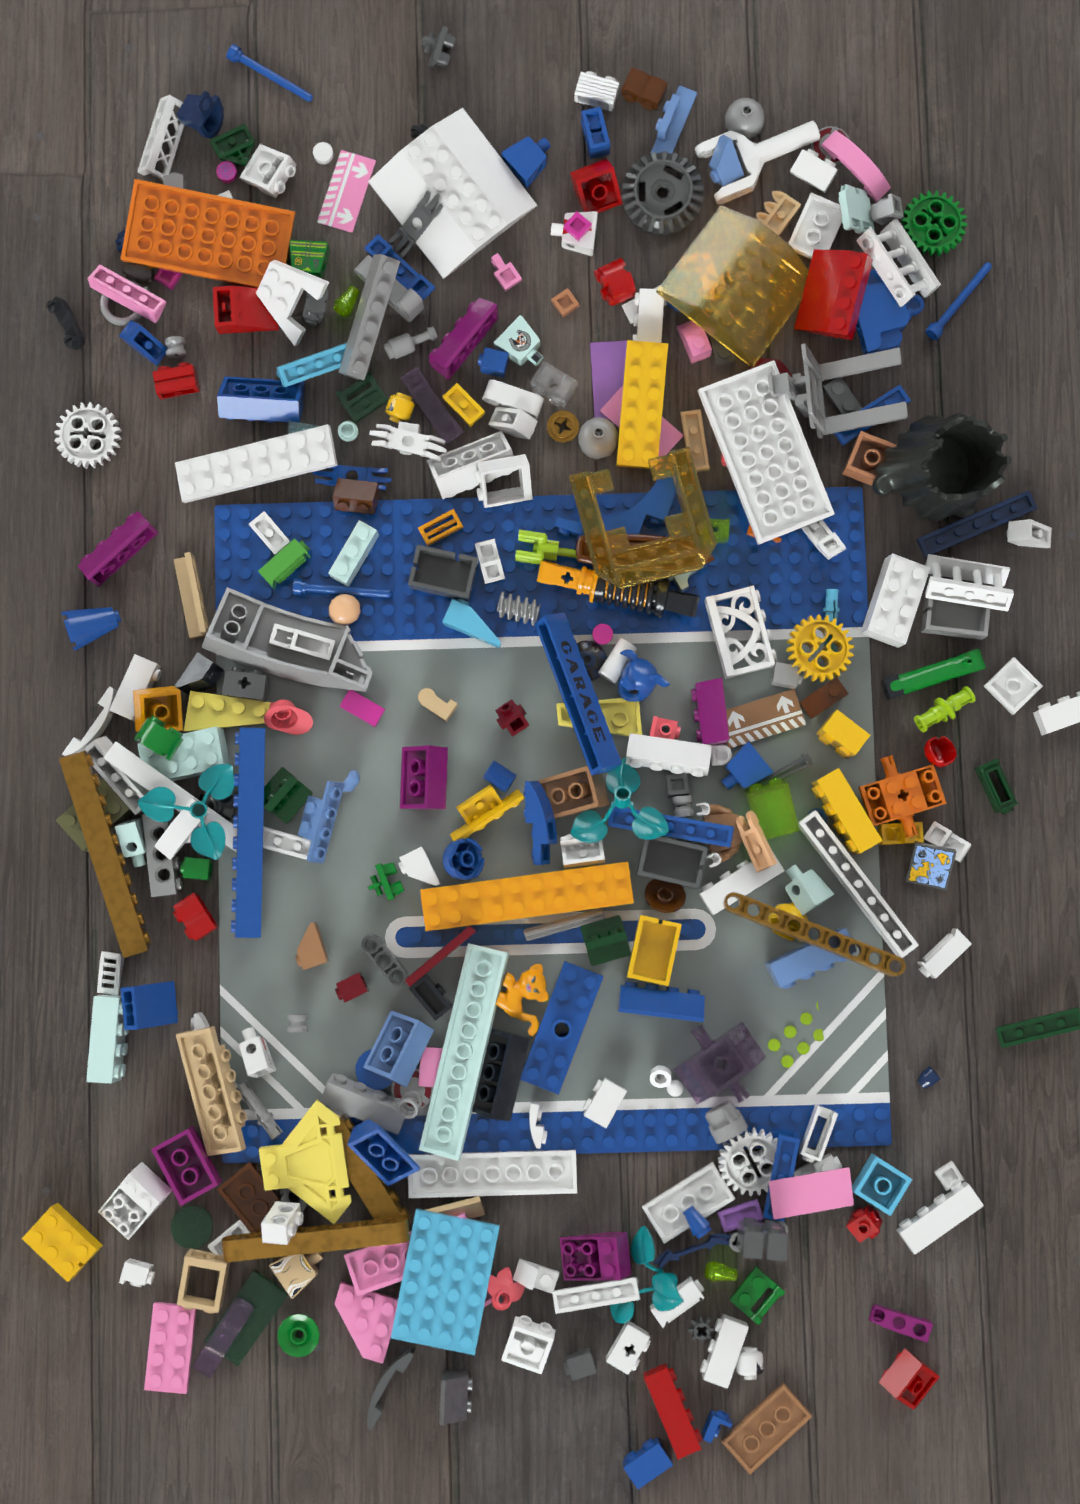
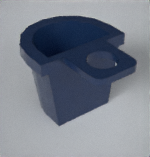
M203 91L201 95L188 94L176 115L182 124L198 131L202 137L212 139L221 129L224 109L219 96L214 95L211 97L209 92Z

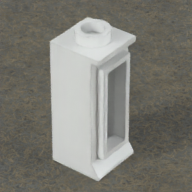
M953 928L951 934L948 933L922 958L923 962H917L921 966L919 970L927 978L929 976L937 978L972 943L958 929Z
M815 1104L798 1150L803 1155V1160L814 1163L815 1160L821 1162L838 1113ZM821 1116L826 1118V1122L816 1149L813 1150L808 1148L807 1145L817 1117Z
M690 1276L676 1287L684 1300L678 1307L662 1312L658 1311L653 1304L650 1305L651 1312L662 1328H664L667 1321L670 1323L699 1302L700 1297L704 1299L702 1293L704 1288L698 1279L694 1281Z

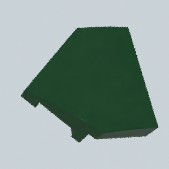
M246 124L240 125L210 140V145L219 160L247 166L255 141Z

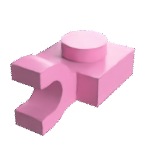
M498 253L491 257V263L498 270L494 273V276L505 292L522 281L521 276L511 262L505 265Z

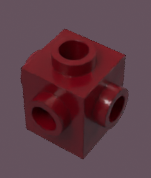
M512 699L495 710L499 717L496 719L502 730L506 728L512 737L530 726L524 717L527 714L521 704L516 705Z

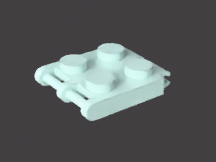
M847 184L841 186L839 203L844 229L847 231L855 230L857 234L864 233L870 227L874 230L873 220L870 217V197H867V192Z

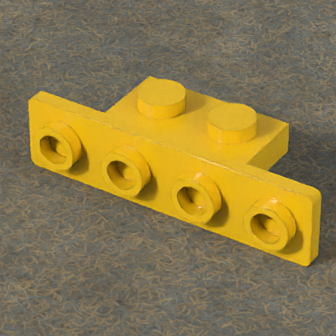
M488 785L456 807L466 821V824L450 834L452 840L469 838L475 831L484 829L487 823L493 819L503 816L504 812L508 809L518 806L525 797L517 789L501 800L492 785Z

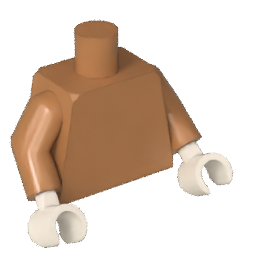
M698 803L696 806H701L702 812L697 813V815L702 816L703 821L735 827L731 847L708 844L710 855H707L706 859L712 858L713 864L709 865V867H714L721 862L729 860L740 850V844L743 841L736 823L738 815L733 814L731 809L718 804Z

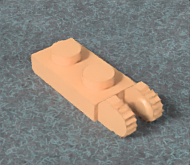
M753 811L746 813L748 823L744 817H737L736 823L741 833V839L756 872L778 864Z

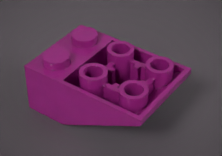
M604 1232L559 1238L564 1281H621L632 1275L627 1232Z

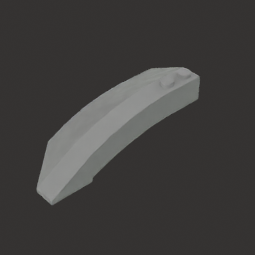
M228 587L201 647L250 668L321 687L366 691L373 674L363 659L364 655L357 642H354L348 624L345 626L285 611ZM274 623L334 640L335 643L330 661L268 644Z

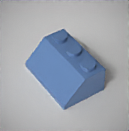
M391 1010L363 1068L407 1088L434 1029L419 1020Z

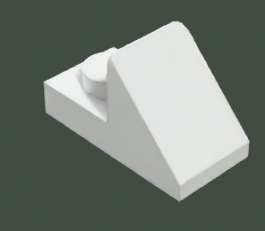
M519 1258L513 1280L531 1290L537 1288L552 1293L555 1289L559 1271Z

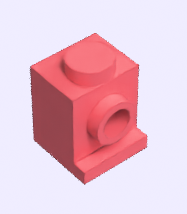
M653 716L649 736L673 740L674 738L678 739L681 727L677 726L678 721ZM668 726L670 731L664 733L662 727Z

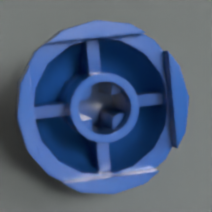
M471 838L457 839L449 843L442 856L445 871L451 877L458 880L476 878L483 870L485 863L480 852L483 851L482 847Z

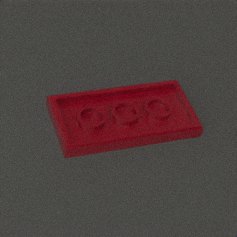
M468 926L406 978L405 982L409 987L412 986L477 931L473 926Z

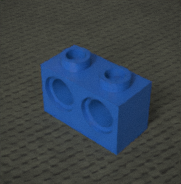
M601 107L581 111V124L590 159L610 155V141Z

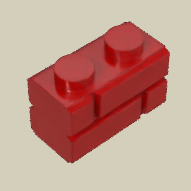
M182 362L177 365L178 367L161 366L158 368V371H153L157 396L160 399L200 392L197 372L193 364Z

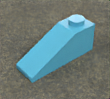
M452 599L443 619V624L500 649L501 641L472 607L469 606L470 603L462 599H458V601Z

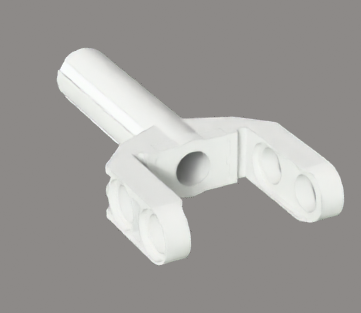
M813 120L757 144L749 141L744 135L728 131L700 143L694 150L698 158L713 156L719 137L722 135L731 138L734 147L736 146V152L747 177L721 187L714 194L716 203L724 204L753 192L765 162L820 140V133Z

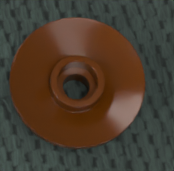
M656 879L651 880L647 884L644 892L647 903L653 909L663 913L678 911L683 907L686 900V893L681 885Z

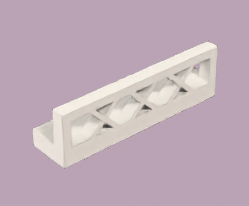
M171 95L160 98L137 171L144 176L152 174L163 180V175H169L184 128V124L180 121L179 123L177 122L179 119H176L173 112L174 105L181 107L183 102ZM170 123H173L176 130L175 135L170 137L167 130ZM167 141L170 152L164 155L161 147L163 142ZM159 160H162L164 165L163 174L155 170L156 163Z
M638 1276L624 1278L621 1281H606L554 1290L552 1294L555 1313L640 1300Z

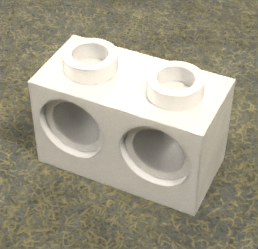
M280 1201L274 1203L261 1223L263 1243L284 1245L289 1243L292 1236H295L299 1225L303 1223V1212H301L300 1203Z

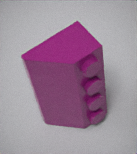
M478 298L476 302L470 303L465 316L458 318L454 324L455 328L453 331L446 333L440 347L433 349L430 353L429 363L433 369L448 380L452 378L499 319L498 306L495 303Z
M139 511L130 514L121 527L118 526L113 529L109 538L100 541L91 554H86L80 560L81 563L78 565V568L96 586L100 587L159 533Z

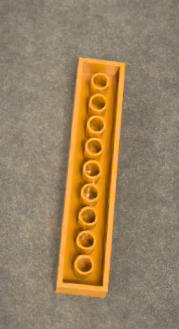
M628 862L420 890L425 931L634 903Z

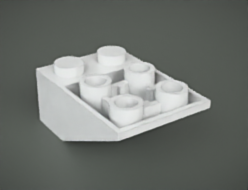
M141 1162L126 1176L98 1212L129 1240L167 1198L172 1189Z

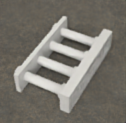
M898 219L892 220L880 232L881 234L876 235L872 227H870L856 240L864 253L869 254L873 259V267L900 307H903L916 295L915 292L919 291L922 297L926 298L941 286ZM886 241L892 251L887 252L881 242ZM894 258L898 259L902 268L897 267L893 261ZM908 274L914 284L909 285L904 275Z
M928 554L925 566L930 567L929 574L933 576H930L925 593L926 598L1002 611L1009 610L1014 592L1012 589L1003 588V586H1005L1010 567ZM941 576L953 578V580H951V579H945V578H942ZM962 580L974 581V583L963 582ZM982 583L992 584V585H994V587H993V586L982 585Z

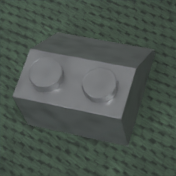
M444 1369L441 1379L439 1425L464 1421L467 1418V1413H471L472 1399H468V1391H472L473 1378L469 1377L468 1370Z

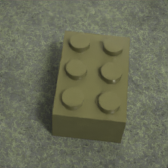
M102 778L100 786L97 787L99 793L105 796L107 806H104L106 814L110 813L113 826L110 827L113 831L116 825L122 823L133 812ZM73 804L56 821L82 851L89 852Z

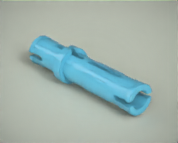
M826 589V604L823 612L825 616H829L830 622L836 618L837 625L838 613H840V608H838L839 590ZM829 635L824 641V646L832 639V635ZM831 644V649L834 652L837 651V645Z

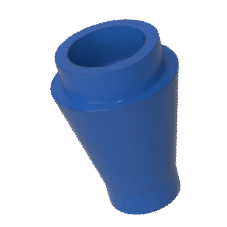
M693 1205L683 1212L693 1236L696 1235L700 1239L712 1230L709 1226L710 1222Z

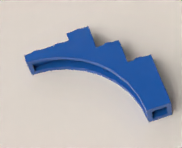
M662 469L649 493L634 507L624 513L606 520L592 522L571 521L558 517L555 529L558 530L557 533L569 537L570 534L577 537L578 540L580 535L640 534L645 519H648V522L655 526L665 525L682 475Z

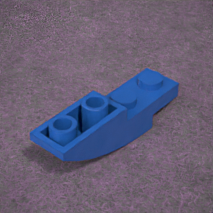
M525 781L524 816L526 823H533L531 831L533 838V849L531 852L533 865L550 864V844L557 843V830L553 810L540 782Z

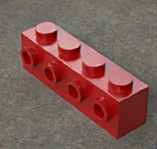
M667 1363L643 1372L644 1380L677 1459L701 1450L700 1442L703 1439L699 1429H694L691 1422L694 1421L690 1408L685 1409L683 1401L686 1399L682 1389H677L674 1383L677 1377L673 1367L669 1369Z

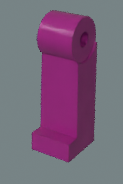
M873 1304L868 1318L869 1321L881 1325V1327L928 1343L933 1326L929 1319L916 1317L879 1304Z

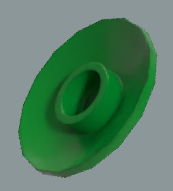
M294 1314L284 1319L278 1328L277 1334L278 1343L283 1352L298 1358L313 1352L320 1336L315 1321L304 1314ZM301 1330L303 1336L298 1337L296 1331Z

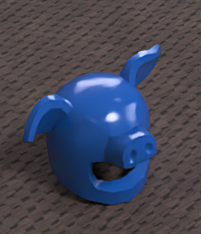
M626 649L620 652L621 655L628 657L630 660L622 671L618 682V693L626 701L638 702L646 699L653 692L656 684L662 687L670 685L663 676L657 673V669L651 662L638 658L633 650ZM626 690H638V693L634 695L630 694Z

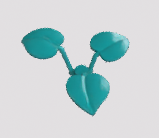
M626 758L621 759L622 764L610 771L606 777V787L609 792L614 793V801L611 802L605 817L601 820L600 814L591 810L584 811L576 817L570 834L577 840L586 843H595L602 840L608 833V828L604 823L615 806L621 809L630 807L634 817H636L632 822V830L639 838L651 840L667 835L669 831L667 821L658 810L652 807H643L639 814H637L633 806L634 803L631 802V794L637 791L641 780L638 772L629 764H625Z
M218 764L206 769L201 774L198 784L202 790L207 792L201 802L195 801L190 807L174 805L176 801L175 794L166 787L154 788L138 800V805L142 812L157 822L171 820L174 816L173 809L187 810L192 817L200 819L202 827L193 830L190 838L191 845L199 854L218 860L225 847V831L218 822L212 821L207 825L205 824L204 816L207 814L205 803L209 795L217 800L230 796L234 789L233 766L230 764Z
M642 1226L632 1240L631 1255L636 1264L642 1265L644 1263L645 1267L657 1272V1274L652 1277L653 1287L640 1289L639 1294L654 1291L652 1295L654 1307L658 1311H670L684 1302L676 1288L678 1283L677 1277L674 1273H663L662 1268L659 1269L649 1264L655 1258V1246L649 1230L646 1226ZM633 1301L610 1305L611 1314L615 1322L624 1324L631 1320L634 1314Z

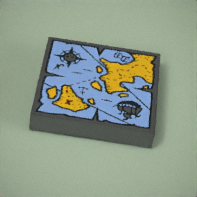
M915 841L905 882L947 890L957 853L956 849Z

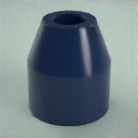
M929 1066L920 1074L917 1081L925 1089L933 1086L941 1078Z

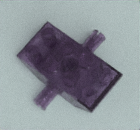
M740 1022L716 1040L710 1038L702 1024L697 1027L702 1035L696 1029L692 1030L691 1033L701 1045V1050L673 1068V1070L696 1104L717 1095L728 1087L739 1103L744 1101L740 1092L747 1099L750 1094L740 1082V1078L753 1070L766 1056L744 1023ZM718 1059H725L722 1069L719 1066H715Z

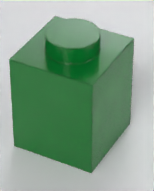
M185 857V860L181 862L180 872L183 874V878L212 880L213 860Z

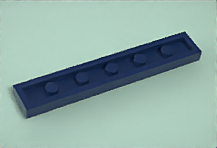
M1028 490L924 535L916 541L924 558H927L928 554L934 555L1031 513L1038 508Z

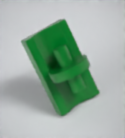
M380 863L375 865L381 881L378 882L376 875L371 876L373 884L368 886V890L375 889L377 896L383 894L381 886H383L388 901L396 899L395 896L405 890L401 881L393 884L389 882L388 877L398 873L395 864L387 863L383 865Z

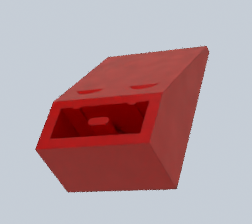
M242 286L213 287L214 323L219 334L279 330V324L257 296L258 288Z

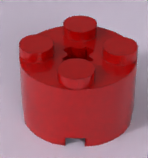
M622 258L605 264L594 271L595 279L597 282H600L602 287L600 294L603 300H607L610 306H615L635 297L636 287L630 271L627 272L623 268L626 264Z

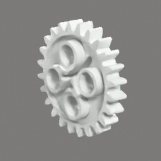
M89 402L88 407L81 403L80 409L73 405L72 413L66 410L68 416H60L63 423H56L60 430L54 431L57 436H60L54 440L57 444H60L57 449L63 451L61 455L64 458L68 457L67 461L69 463L75 461L77 467L82 464L85 469L88 468L89 463L93 468H96V462L103 466V459L110 462L111 460L108 455H116L113 449L120 448L116 441L122 440L117 435L122 430L116 427L119 425V422L113 420L115 418L113 413H109L106 407L102 409L100 404H97L94 408L91 402ZM79 421H83L82 427L76 429V424ZM98 423H103V427L100 430H95ZM81 441V445L74 449V443ZM101 442V447L93 450L94 445Z
M753 1127L751 1133H748L746 1129L744 1134H739L736 1138L730 1139V1143L723 1142L725 1149L719 1150L722 1157H718V1162L721 1164L718 1167L719 1171L722 1172V1179H727L726 1184L727 1186L732 1185L733 1191L740 1188V1192L743 1195L748 1190L750 1196H752L753 1191H757V1194L761 1195V1189L768 1192L778 1140L777 1137L772 1139L771 1132L765 1136L764 1129L757 1133L755 1127ZM757 1145L762 1146L759 1151L752 1150ZM744 1146L748 1148L753 1161L756 1162V1166L762 1175L761 1177L757 1176L747 1153L743 1149ZM736 1155H743L740 1160L733 1159ZM766 1163L771 1164V1166L767 1169L762 1168V1166ZM745 1173H752V1176L749 1178L743 1177Z

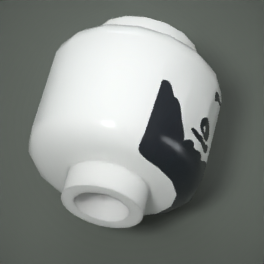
M742 1347L736 1363V1372L744 1375L745 1380H755L757 1375L762 1374L764 1371L763 1353L758 1351L757 1347Z

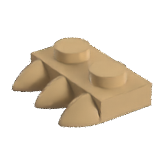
M772 191V196L776 203L764 202V207L769 214L759 212L756 213V217L761 224V228L778 239L800 209L801 204L784 192Z

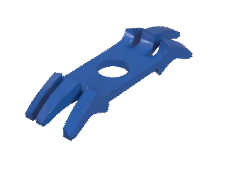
M338 464V466L327 468L333 470L331 472H313L314 475L332 479H315V483L328 486L336 485L338 478L346 479V475L350 471H355L358 474L357 480L377 482L378 484L391 482V478L372 476V473H388V468H364ZM378 485L379 490H386V486Z

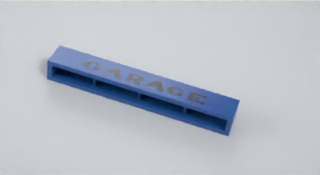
M565 612L545 615L535 623L591 776L610 772L620 766L622 762L570 628V623Z

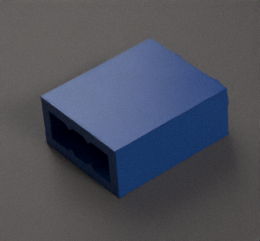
M174 981L120 988L124 1030H137L178 1023Z

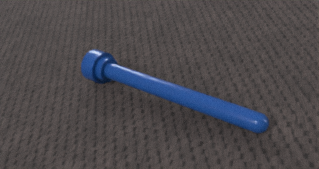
M232 44L226 55L228 60L233 63L241 62L308 102L313 100L312 94L247 57L237 45Z
M985 263L941 318L926 328L925 333L929 338L937 341L942 336L944 325L992 268L991 263Z
M294 579L293 595L316 592L390 598L392 596V591L385 589L307 584V581H303V579Z

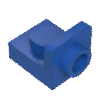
M711 1410L701 1432L703 1440L711 1443L713 1437L717 1438L721 1428L719 1423L731 1428L733 1423L729 1418V1414L721 1410L717 1412Z

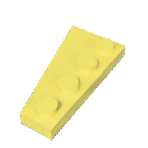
M190 691L184 732L216 726L231 728L265 724L264 716L269 710L271 702Z
M623 698L598 700L611 734L629 736L632 733L642 735L639 701L631 702ZM556 703L558 725L573 728L565 704Z

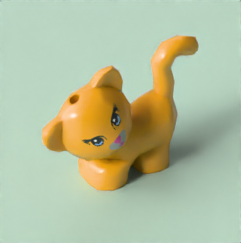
M538 963L532 965L529 970L522 972L518 981H515L511 973L506 972L502 983L506 987V991H500L496 1001V1005L502 1008L510 1017L531 1023V1027L527 1031L529 1036H534L538 1032L540 1023L535 1015L523 1013L522 998L525 997L529 1000L544 1002L549 997L546 991L547 985L543 975V967Z

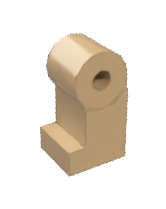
M429 688L422 689L418 694L420 704L445 722H448L458 707V703L452 699L448 703L444 702Z

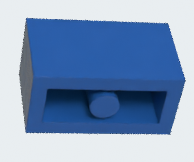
M658 1437L654 1440L652 1438L648 1439L642 1444L641 1449L637 1452L631 1451L624 1457L625 1460L622 1461L624 1470L638 1490L673 1466L672 1458Z

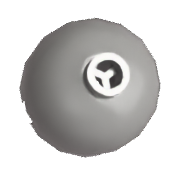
M751 98L735 100L728 107L725 115L726 130L744 135L748 140L761 133L765 122L762 106Z
M595 417L587 420L580 428L578 442L585 455L593 459H600L610 456L616 450L618 432L614 424L608 419Z

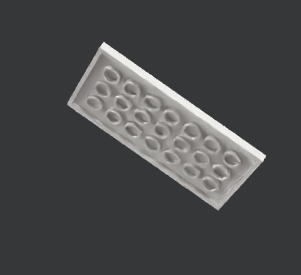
M774 360L698 390L758 545L834 515L787 394L773 397L769 392L768 374H780Z

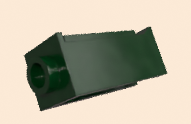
M997 758L975 767L974 769L994 813L1002 812V815L1013 811V806L1019 803L1016 801L1000 766L999 759ZM993 770L1008 801L1001 803L988 775Z

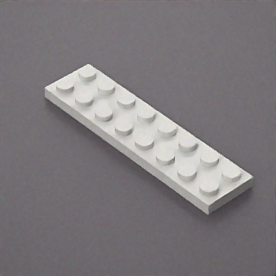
M328 424L175 462L181 499L184 503L338 466L331 427Z
M576 1149L462 1153L461 1160L459 1161L436 1154H408L421 1167L419 1171L408 1176L409 1198L577 1193Z

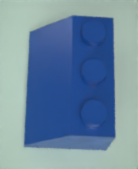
M368 1119L353 1127L347 1145L387 1186L420 1170L421 1167L380 1125Z

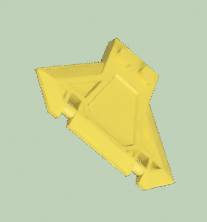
M316 1100L283 1144L259 1148L264 1189L288 1188L326 1219L335 1224L352 1202L351 1195H344L343 1188L349 1187L342 1133H335V1126L340 1125L341 1122L337 1114L319 1100ZM322 1127H326L327 1134L322 1133ZM335 1189L336 1196H331V1190Z

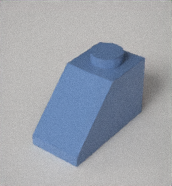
M725 135L720 136L709 166L713 182L724 187L743 177L744 173L732 139Z

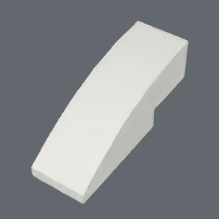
M276 623L273 625L268 644L328 661H330L335 643L334 640Z
M192 798L186 806L190 807V805L197 800L195 798ZM207 809V814L204 816V819H205V818L209 815V813H210V811H209L208 809ZM182 810L154 847L171 860L191 837L193 830L201 824L200 819L192 817L189 811Z

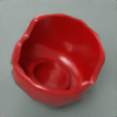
M935 736L925 743V757L931 765L944 767L955 761L957 757L956 748L947 737L937 738Z

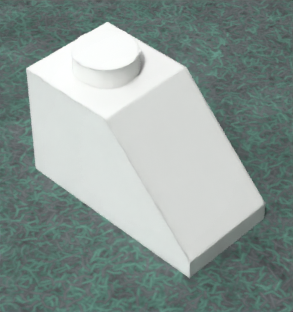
M496 407L488 425L516 438L530 440L538 421L523 410Z
M1031 519L1009 521L1006 533L1007 542L1017 546L1050 548L1052 528Z
M422 846L399 857L401 862L398 865L403 875L407 873L409 877L435 886L441 885Z

